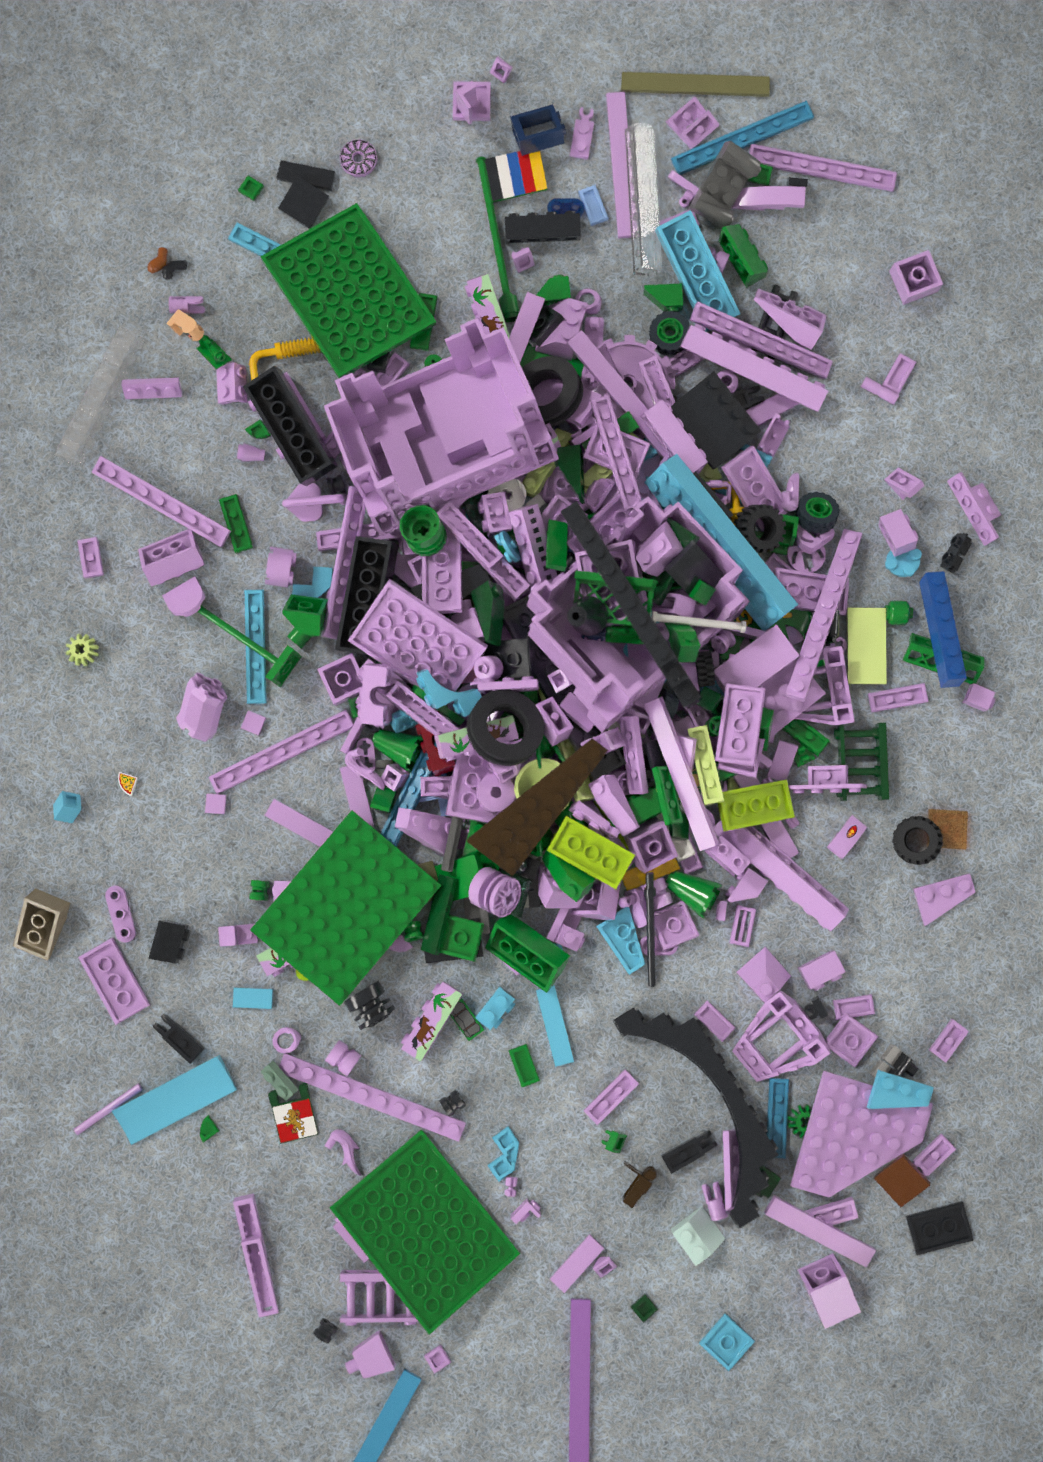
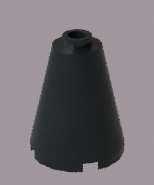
M594 596L579 598L574 602L567 614V619L578 633L587 636L600 633L606 627L607 620L609 619L605 604Z

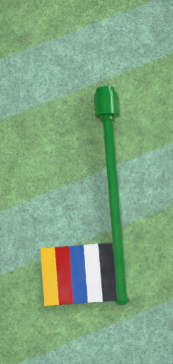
M520 151L487 159L480 156L476 159L503 292L502 297L498 300L505 322L516 321L520 310L517 296L510 292L493 203L548 190L540 151L523 156Z

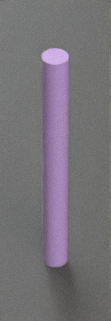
M138 1083L74 1128V1132L77 1135L81 1134L111 1111L142 1091L143 1089Z

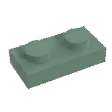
M274 1061L270 1062L261 1071L264 1079L275 1088L277 1094L285 1101L298 1091L297 1087Z

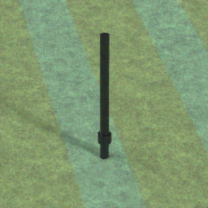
M653 872L646 873V887L644 888V897H646L649 987L656 986L654 897L656 896V888L654 887Z

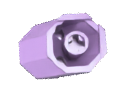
M196 673L187 683L181 710L176 719L182 730L187 728L190 731L188 735L206 742L209 738H213L217 731L222 707L227 699V695L221 687L222 683L218 679L205 677L201 673Z

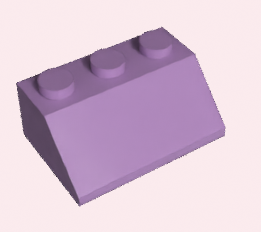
M568 298L549 305L550 308L560 313L565 319L540 347L536 345L535 351L572 360L574 352L566 343L581 331L587 303Z
M190 529L138 549L142 570L151 587L162 584L171 578L179 577L188 571L197 570L205 565L194 534Z

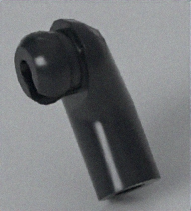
M170 261L161 270L163 278L169 280L172 279V272L175 270H187V261Z

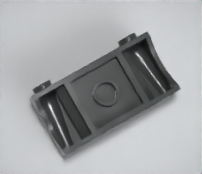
M732 141L724 142L688 209L707 219L716 229H722L724 226L731 225L734 219L731 209L747 179L753 176L756 177L760 173L761 162Z

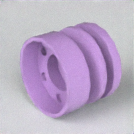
M485 867L478 871L469 887L470 902L498 917L509 915L515 909L521 895V886L518 880L502 874L491 867Z

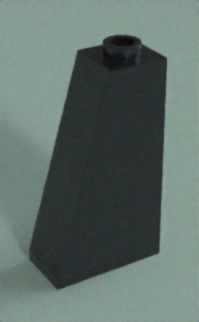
M480 565L462 570V600L471 599V591L486 581H491L490 578L492 576L485 569H482ZM422 584L413 586L411 588L412 593L422 601Z

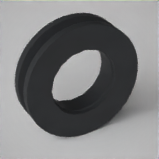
M546 356L535 359L522 368L532 391L539 383L547 379H559L563 382L562 391L553 402L544 406H538L545 425L550 423L551 427L557 426L574 414L583 397V383L570 362L561 357Z
M495 690L482 696L475 704L468 717L467 735L472 747L482 758L496 765L513 766L526 761L536 751L543 739L544 721L536 705L525 695L512 690ZM499 711L513 714L523 725V739L516 744H505L492 737L487 727L489 715Z

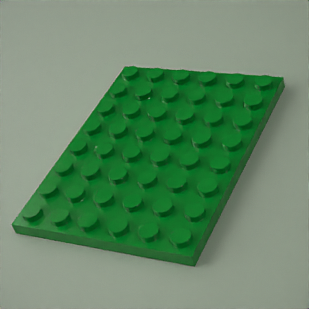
M358 203L260 256L263 264L338 378L355 372L436 325V320Z
M351 810L250 931L340 1006L440 888L441 884Z
M422 1129L329 1207L428 1335L520 1255L515 1246Z

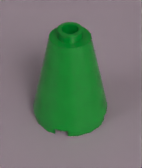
M383 729L376 732L372 739L376 749L408 773H411L422 751L421 742H424L421 736L395 733L394 731Z
M679 871L671 872L666 880V883H668L667 888L703 919L707 916L704 912H706L707 908L711 910L720 893L718 889L722 888V884Z

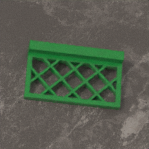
M575 570L576 585L573 604L579 599V596L580 598L584 597L580 592L581 583L588 584L593 591L587 596H592L595 593L605 604L609 612L608 617L612 616L614 618L608 619L607 623L632 626L630 621H627V617L623 620H618L614 615L621 608L620 605L611 611L605 603L613 596L612 593L603 600L597 592L603 586H607L599 573ZM625 576L632 588L637 590L636 594L641 591H649L648 600L643 605H647L646 610L651 616L654 588H656L657 580Z

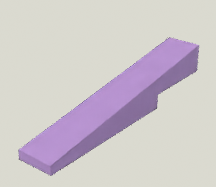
M653 356L639 362L638 365L653 404L655 405L663 399L664 402L672 406L675 400L657 357Z
M450 501L436 512L441 522L514 602L518 601L530 589L529 583L503 558L504 555Z
M370 659L357 671L356 675L359 679H361V670L364 665L373 663ZM391 677V685L387 687L378 686L376 688V692L434 736L458 730L455 725L431 706L429 707L426 702Z
M739 774L733 777L739 788L760 785L757 777L752 778ZM781 820L759 824L766 837L789 858L799 853Z
M254 1193L236 1197L233 1204L259 1318L277 1314L279 1311ZM271 1306H273L270 1310H264V1309H263V1308H266V1307H271Z

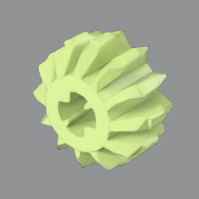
M77 634L76 639L71 637L70 641L72 644H66V647L70 648V650L65 652L66 655H71L69 661H75L77 666L81 663L83 666H87L88 661L93 663L92 655L98 656V653L93 651L99 648L98 645H93L96 640L94 638L89 639L87 634L83 637L81 634ZM81 646L84 647L83 650H84L85 652H84L83 654L80 653V649H79V648H80Z

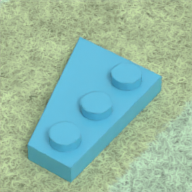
M629 907L622 908L616 912L615 920H605L596 926L629 975L645 965Z
M877 1070L866 1108L929 1106L934 1087Z

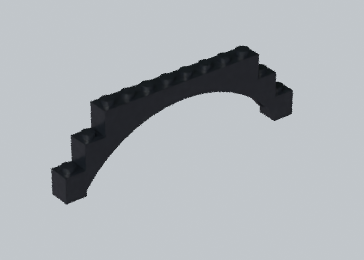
M576 501L560 511L685 710L703 700L578 502Z
M632 1008L613 1020L622 1038L626 1035L653 1040L674 1049L688 1058L711 1080L729 1110L738 1141L739 1175L731 1208L727 1209V1212L736 1227L740 1229L760 1216L757 1212L760 1210L754 1199L750 1200V1197L769 1186L767 1182L769 1180L768 1175L763 1169L760 1170L759 1167L778 1156V1147L773 1139L769 1140L766 1133L768 1131L762 1122L759 1123L756 1119L757 1113L751 1104L748 1106L745 1101L746 1094L741 1087L737 1088L734 1083L736 1081L735 1076L724 1067V1058L713 1049L715 1044L710 1036H705L702 1031L705 1028L699 1019L696 1020L693 1017L674 1029L672 1018L669 1014L665 1015L663 1012L646 1024H643L644 1017L641 1012Z

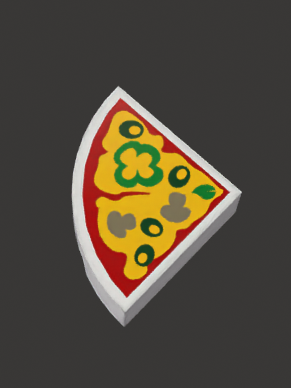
M119 772L118 782L121 789L126 794L132 796L138 778Z

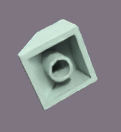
M703 1206L671 1228L672 1234L695 1266L712 1255L725 1240V1237L715 1223L711 1221Z

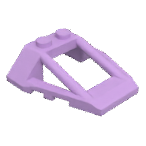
M842 646L823 649L819 660L824 659L825 666L817 667L814 675L827 673L831 701L813 703L795 719L829 725L853 723L854 716ZM823 709H833V715L803 714Z
M781 990L763 1004L732 1050L756 1082L788 1071L792 1072L801 1067L815 1065L831 1053L820 1030L800 1005ZM770 1011L774 1013L770 1018H768L765 1022L758 1026ZM783 1017L800 1040L769 1064L752 1041ZM802 1048L807 1056L782 1065Z

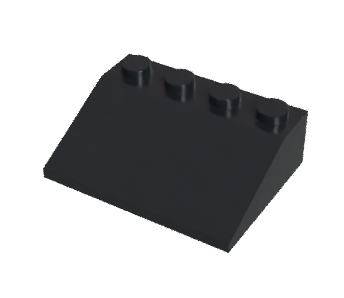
M715 371L671 406L673 415L682 421L683 428L687 434L690 433L693 436L697 448L704 451L707 463L713 470L761 432L760 428Z

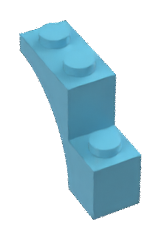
M427 669L416 672L418 676L416 681L426 694L424 699L427 705L434 709L454 701L453 708L456 714L466 717L470 715L475 704L482 697L478 689L454 692L442 687L433 679Z

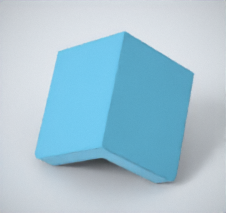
M62 791L53 804L54 820L73 823L82 810L80 794Z

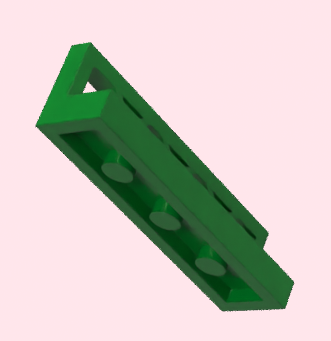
M911 633L909 646L903 656V661L937 672L936 664H930L927 660L934 657L931 639ZM914 650L920 652L921 657L913 658L909 655ZM961 650L965 671H976L973 678L966 676L967 679L964 682L976 684L984 669V657Z

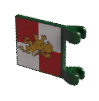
M307 1083L300 1084L299 1092L301 1098L279 1103L276 1090L268 1093L280 1144L318 1135Z

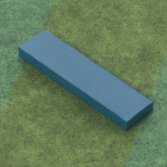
M769 1078L768 1132L766 1135L769 1140L773 1139L778 1147V1156L775 1158L786 1159L789 1079Z

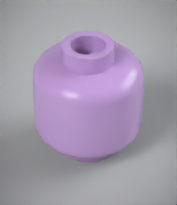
M730 370L720 371L717 374L718 377L733 394L738 388L737 375Z
M483 656L476 660L474 672L481 681L483 679L497 680L503 673V665L496 656Z

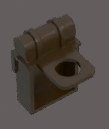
M624 1161V1165L637 1174V1177L622 1196L623 1202L633 1209L641 1196L650 1189L652 1180L656 1178L657 1173L653 1166L646 1167L642 1173L630 1163Z

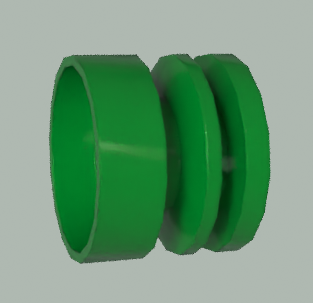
M417 505L403 514L399 528L409 548L415 554L431 556L443 548L446 543L447 533L433 508L426 505Z

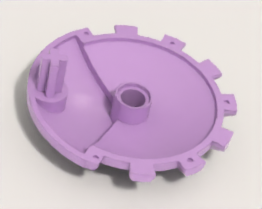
M624 335V341L613 343L612 339H608L599 344L596 348L623 380H629L632 383L631 390L648 410L654 404L639 368V362L656 356L669 388L675 390V378L669 379L667 367L672 366L667 356L661 358L654 351L657 347L655 343L648 340L646 345L635 342V336ZM584 366L581 375L583 387L604 396L607 392ZM612 399L616 418H619L624 412Z

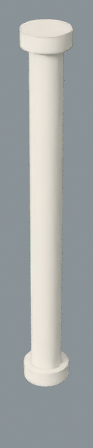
M653 611L651 615L655 623L665 622L739 630L740 633H745L746 621L739 623L657 614L656 611Z

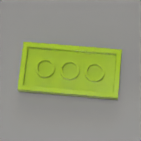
M787 779L723 791L724 802L718 803L723 832L795 817Z
M568 816L565 817L547 849L552 854L614 889H617L635 857L634 853Z

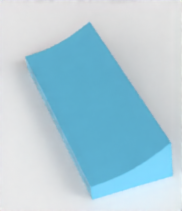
M691 210L658 226L655 233L679 282L682 283V288L692 309L694 310L697 302H701L734 318L741 313Z
M218 1055L111 1112L132 1145L236 1091L237 1088L221 1056Z

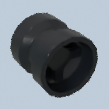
M457 1090L451 1092L450 1096L439 1100L449 1117L457 1109L466 1107L465 1102L460 1099Z

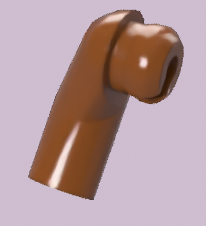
M160 247L158 249V256L148 263L147 269L150 273H156L166 265L168 253L166 248Z

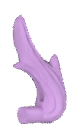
M794 473L790 476L787 490L781 493L783 498L781 508L786 512L794 511L798 507L799 473Z
M357 748L348 751L345 756V764L361 780L366 778L379 789L384 790V782L374 772L375 769H370L362 763L360 756L363 754L362 749Z
M339 1129L334 1130L324 1146L331 1150L335 1142H339L344 1152L342 1165L347 1164L355 1174L362 1176L354 1160V1149H359V1147L347 1132Z

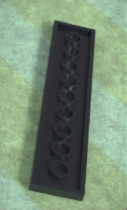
M528 596L504 608L503 623L512 639L531 638L528 635L529 626L533 622L532 618L535 614L527 606ZM532 640L534 678L538 680L539 687L545 698L553 697L559 706L569 692L573 693L576 687L572 683V685L560 692H555L548 675L559 668ZM565 715L574 727L568 739L575 751L582 747L581 742L602 734L595 725L589 732L584 731ZM619 749L603 756L589 775L592 782L602 775H606L626 764Z

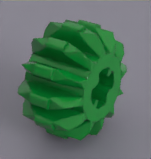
M807 1104L804 1110L801 1105H797L798 1112L791 1109L794 1117H787L793 1121L788 1124V1127L794 1128L792 1130L794 1135L799 1132L800 1138L804 1137L808 1124L801 1126V1118L804 1117L806 1119L808 1117L807 1122H809L812 1109L810 1110V1106Z

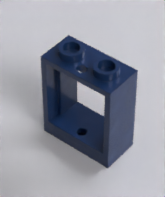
M553 104L510 116L512 131L522 156L565 144L564 135H566V128L564 123L561 124L560 113L555 111ZM550 121L554 124L555 128L528 136H525L523 131L525 128Z

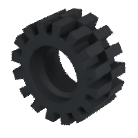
M711 651L698 652L695 664L699 687L715 685V671Z

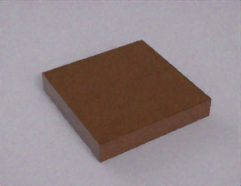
M904 1153L874 1176L875 1181L900 1207L911 1201L931 1184Z

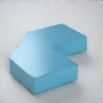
M313 567L312 585L293 584L292 594L316 598L321 597L331 587L333 568Z
M509 1126L492 1137L503 1153L487 1165L498 1182L515 1171L519 1141Z

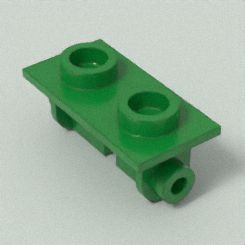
M203 335L199 340L200 346L196 349L216 370L232 360L207 335Z
M611 625L606 628L605 642L644 645L631 625Z

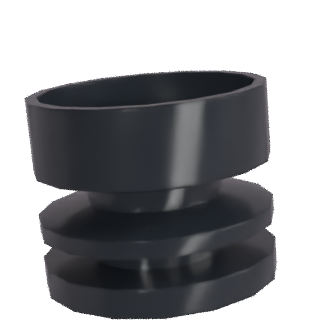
M379 980L344 1001L350 1013L357 1010L360 1011V1014L354 1019L355 1022L364 1018L365 1022L358 1026L360 1031L364 1028L375 1026L396 1009L394 1005L385 1009L384 1004L388 1003L390 998L379 999L385 992Z

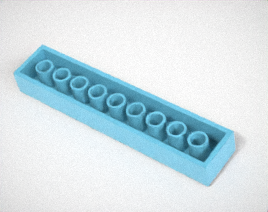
M678 454L663 462L644 482L664 508L670 504L674 506L679 502L743 570L734 585L750 601L745 610L763 631H766L798 605Z

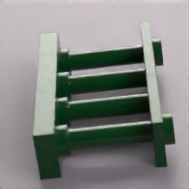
M877 723L875 727L867 730H844V724L837 725V728H834V739L838 741V765H845V757L873 756L877 759V766H874V768H848V776L874 775V777H877L878 785L861 788V792H849V789H842V793H836V796L840 797V801H847V795L878 796V801L889 800L886 723ZM872 737L876 739V747H873V749H845L844 738Z

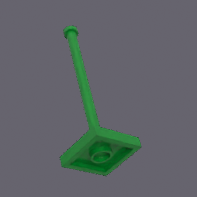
M200 605L201 608L197 611L273 663L274 665L265 677L278 687L283 685L302 658L298 652L288 645L279 658H277Z

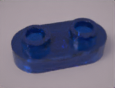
M555 198L548 203L547 212L565 214L566 211H576V213H580L581 217L585 207L584 203L577 198ZM558 205L560 208L556 210L553 207ZM576 205L579 208L575 210L572 206Z

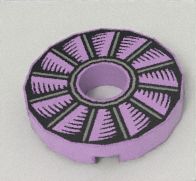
M361 139L352 140L342 148L340 162L346 173L354 177H364L374 170L377 163V155L374 147L369 142ZM361 154L364 159L361 162H355L353 160L354 156Z

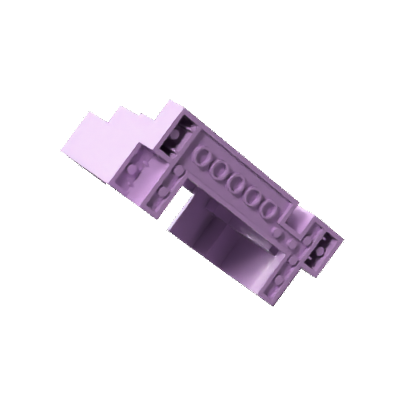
M478 318L460 325L462 332L444 339L450 351V357L426 366L396 381L389 382L382 387L373 371L357 378L351 373L335 380L341 399L332 401L325 405L324 408L351 480L363 498L369 517L380 536L399 529L403 514L412 507L430 504L431 508L438 512L449 501L451 503L459 500L464 501L559 459L536 399L504 327L485 335Z
M646 497L643 501L639 499L632 506L633 510L629 513L630 517L623 523L624 526H618L612 532L611 537L602 539L605 545L632 539L638 547L668 518H671L700 537L696 544L725 575L716 585V590L706 606L701 603L699 605L695 603L692 617L732 622L741 615L750 602L734 585L743 570L679 502L674 506L670 504L662 512L649 497ZM575 561L569 567L570 570L566 574L562 572L551 584L545 580L542 583L537 582L530 589L531 593L528 596L527 606L535 616L532 618L533 622L529 626L528 635L574 684L576 688L573 693L589 710L587 717L603 733L629 711L642 696L645 697L666 678L645 645L627 644L628 658L623 652L626 643L605 642V639L604 641H600V639L598 641L588 640L587 637L582 639L581 634L572 627L567 619V614L574 600L575 570L578 571ZM683 589L672 592L673 594L689 597ZM690 625L697 634L700 643L699 650L723 630L721 628Z

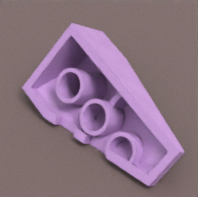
M758 289L754 300L795 342L803 348L812 350L823 332L827 315L806 305L803 308L796 306L795 301L792 300L781 301L778 295Z

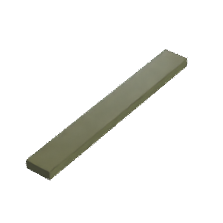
M622 72L621 92L769 97L770 76Z

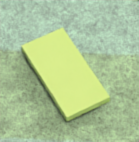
M847 608L848 684H887L886 608Z

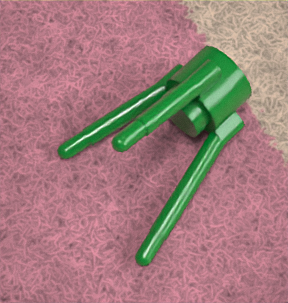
M543 735V739L536 749L538 768H542L541 758H544V754L551 751V747H553L561 762L565 761L557 745L552 746L545 735Z

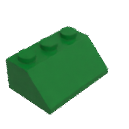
M740 224L724 226L721 229L718 242L724 252L730 254L729 260L745 287L748 288L766 277L768 266L764 260L761 261L758 256V249L754 244L750 243L747 231L742 229Z

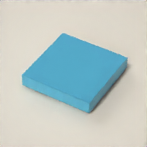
M725 1313L699 1344L730 1371L755 1340Z

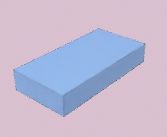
M596 185L578 191L591 226L609 219Z

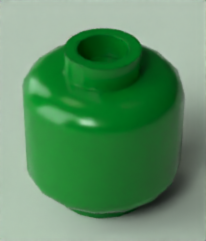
M892 600L884 607L886 608V620L890 625H906L909 619L913 618V607H910L907 601Z

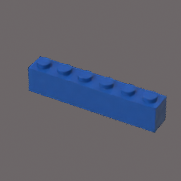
M927 572L919 581L940 687H959L967 677L945 572Z

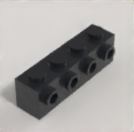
M566 211L565 214L547 212L546 215H538L536 212L527 213V216L511 213L505 216L506 244L580 241V213Z

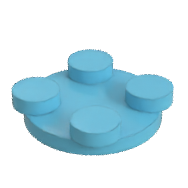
M504 530L495 535L497 543L500 546L503 545L506 550L504 552L506 560L509 563L520 561L521 556L517 544Z
M914 549L894 557L890 550L886 558L885 567L892 574L899 577L913 576L919 568L922 552L919 549Z

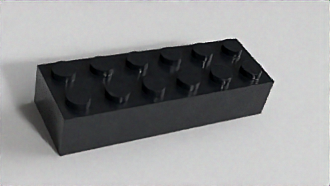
M273 366L243 386L300 484L309 486L338 467L281 369Z
M361 536L355 537L335 650L370 656L348 640L388 580H393L398 544L387 540Z

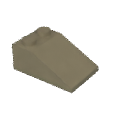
M35 888L24 898L13 947L48 961L67 919L70 902Z

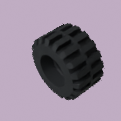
M766 504L749 505L741 509L742 512H738L736 515L738 519H734L733 523L736 524V528L756 553L774 551V548L780 546L779 542H783L784 538L782 535L786 534V530H784L786 522L782 521L784 517L782 514H778L779 510ZM759 518L764 524V533L760 539L756 537L754 532V525Z
M910 816V818H905L896 826L897 828L894 830L892 838L893 848L904 861L915 865L928 864L940 854L943 847V835L940 828L932 820L923 816ZM921 829L928 834L930 841L924 851L914 852L908 848L906 837L910 831Z

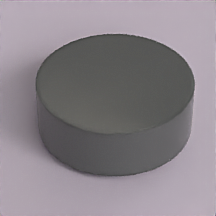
M392 760L375 761V768L385 769L387 765L394 764Z

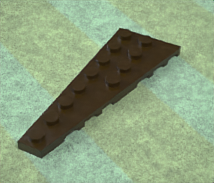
M593 738L590 739L471 835L466 842L513 876L608 749Z

